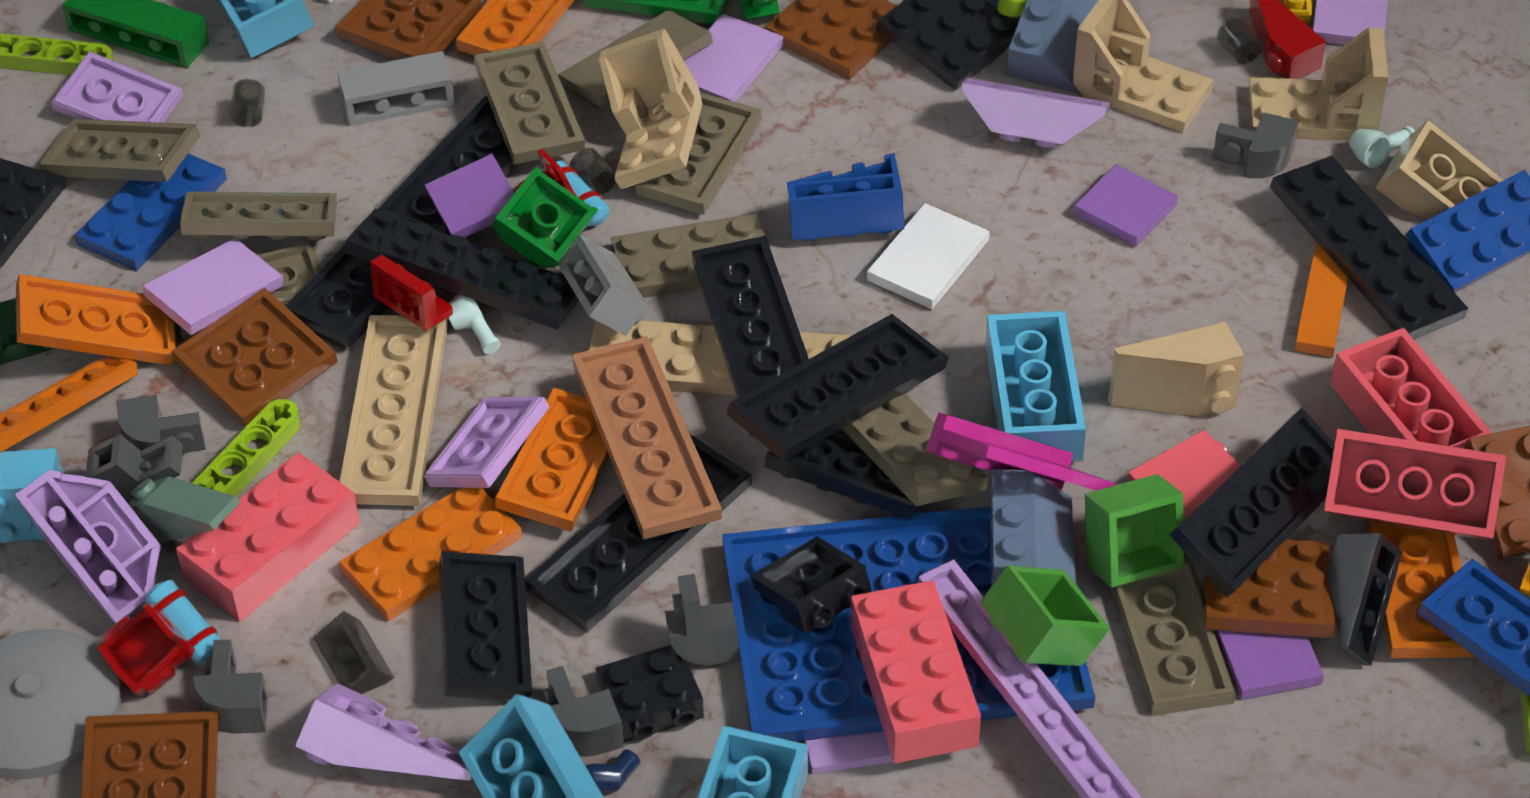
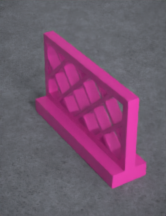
M940 412L937 414L926 448V452L989 471L1000 469L1036 472L1061 490L1065 481L1096 491L1117 485V483L1071 468L1070 464L1074 453Z

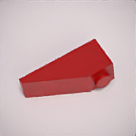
M1279 0L1250 1L1249 14L1265 63L1272 72L1278 74L1281 78L1300 79L1322 68L1326 41Z

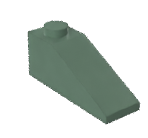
M168 476L154 481L151 478L144 480L132 491L131 495L134 498L128 505L160 544L215 530L240 502L235 496Z

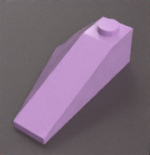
M338 683L315 699L295 747L306 751L305 756L308 759L323 765L332 763L341 766L467 781L472 779L459 754L460 750L441 739L428 738L425 740L421 738V733L418 730L419 726L409 720L389 719L384 716L387 707Z

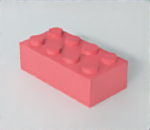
M1404 328L1336 353L1330 385L1370 434L1467 449L1465 441L1469 438L1492 433Z
M1337 429L1324 514L1491 541L1494 538L1506 455Z
M297 452L238 499L240 503L215 530L191 536L177 547L176 551L184 580L240 622L360 524L355 493Z
M934 580L851 596V630L894 764L979 747L981 715Z

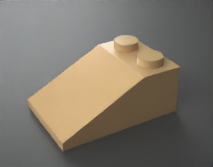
M1427 120L1403 141L1377 184L1376 189L1402 210L1428 220L1503 181V179Z
M1226 322L1114 348L1108 402L1112 407L1196 417L1223 413L1229 409L1236 408L1244 354Z

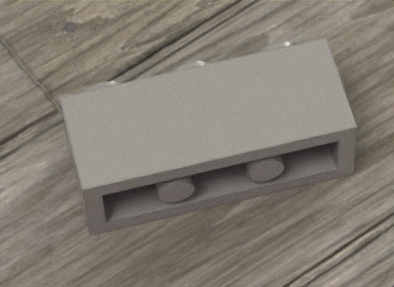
M443 51L337 72L341 98L349 126L455 105L452 78Z
M578 235L558 266L588 316L626 336L632 326L642 319L648 304L615 253Z

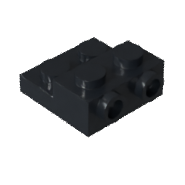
M818 536L751 575L754 589L778 604L781 618L804 633L830 625L835 615L851 608V596L872 592L866 566Z
M672 645L595 667L596 679L601 691L609 689L622 721L624 743L635 739H646L654 733L677 726H688L696 720L704 718L703 696L689 665L685 666L682 657L675 652Z

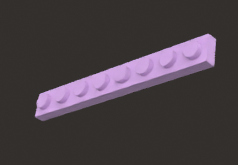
M955 560L918 576V583L934 580L952 632L1081 798H1142L1036 663H1025L1014 654L1011 643L1001 631L992 625L989 614L980 604L984 597Z

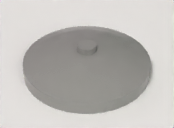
M54 629L25 631L0 640V777L12 779L40 778L62 772L83 761L86 716L120 715L122 706L120 680L98 650V644L79 634Z

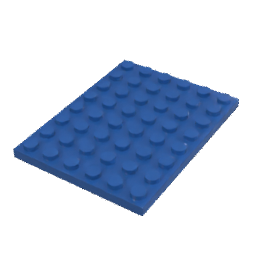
M990 506L915 514L911 520L905 517L891 516L722 534L730 598L738 630L740 664L751 732L789 741H801L884 731L851 630V608L835 615L833 621L827 627L816 628L804 633L781 618L778 604L754 589L751 579L752 574L818 536L866 566L872 592L918 583V576L955 560L984 597L991 588ZM952 632L981 715V721L1018 717ZM1087 662L1083 666L1036 663L1072 710L1094 708L1095 694Z

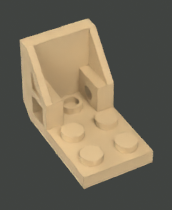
M1098 0L1077 30L1073 84L1084 98L1111 102V108L1184 133L1212 91L1214 79L1149 57L1151 35L1128 0Z
M1368 27L1327 57L1322 80L1250 77L1249 104L1251 130H1257L1263 112L1298 120L1296 139L1350 141L1352 134L1360 128L1378 130L1389 78L1383 28Z
M665 28L602 50L599 56V63L610 105L615 118L626 134V140L614 177L620 189L686 168L703 104L698 84Z

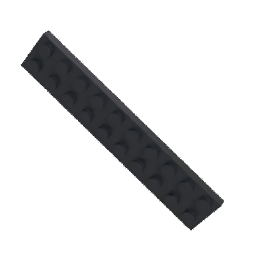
M487 95L378 210L392 211L398 217L414 223L428 224L434 230L450 235L426 190L425 184L490 154H493L505 177L512 171L517 164H514ZM344 245L286 307L311 330L350 348L367 329L369 316L380 315L387 305L374 298L370 262L344 253Z

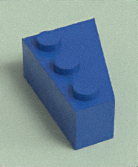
M895 153L884 155L883 163L865 167L863 162L852 164V171L833 176L831 171H826L787 182L792 240L813 241L820 237H852L862 233L877 232L886 234L894 230H904L903 190Z

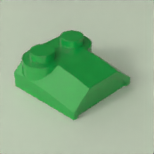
M536 166L495 217L492 226L504 243L542 268L555 269L578 235L583 232L595 216L598 209L585 203L542 173L541 169Z

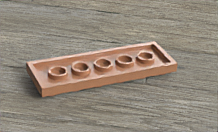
M648 336L572 354L573 367L643 540L721 520L722 508Z

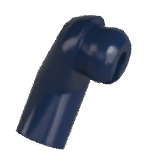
M624 749L613 764L592 763L585 766L600 792L613 793L622 787L641 762L637 754L631 750Z

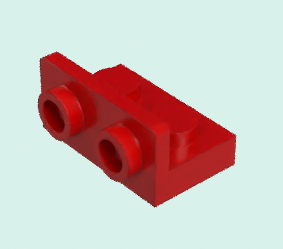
M383 255L370 261L374 298L412 323L428 331L453 314V306L436 296L434 288L428 282L417 278L400 264L394 263Z

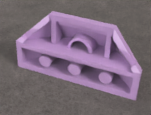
M967 78L962 82L961 88L990 131L1000 133L1001 139L1020 142L1022 137L1035 139L1036 145L1047 148H1057V144L1066 143L1099 120L1109 111L1111 103L974 78Z
M48 470L15 494V497L43 538L92 600L115 624H118V621L131 615L146 604L147 594L154 586L161 546L110 481Z

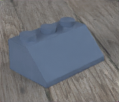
M1027 0L1008 49V77L1077 92L1078 89L1073 84L1077 30L1095 6L1097 0Z
M992 469L990 489L991 587L1007 565L1064 570L1076 585L1072 497L1036 472L1029 470Z

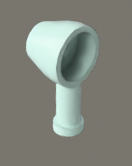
M1411 126L1401 128L1400 131L1386 135L1378 130L1360 128L1352 134L1349 146L1361 163L1369 168H1374L1382 164L1388 157L1390 150L1401 146L1403 141L1415 130Z
M457 294L449 302L453 306V314L447 319L454 330L472 328L481 343L483 352L485 354L496 352L501 347V343L493 335L484 320L476 301Z

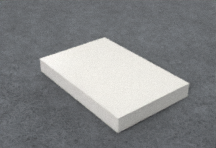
M924 203L904 227V230L896 236L868 269L867 281L932 310L989 241L990 231Z

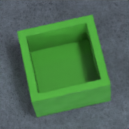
M1155 474L1084 494L1087 568L1111 588L1185 567L1184 551L1169 535L1183 521V493L1160 475Z
M1007 565L980 602L989 614L992 625L1001 631L1013 646L1014 654L1020 660L1029 664L1083 666L1110 630V627L1064 570Z

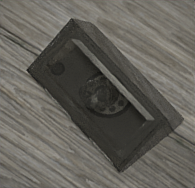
M344 610L313 637L340 685L357 693L364 694L390 682L394 678L361 620Z

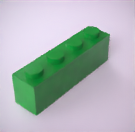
M65 0L62 4L68 31L187 69L210 43L204 16L154 0Z

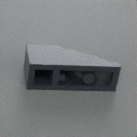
M1380 533L1338 534L1334 551L1330 558L1328 576L1340 646L1364 666H1371L1402 551Z

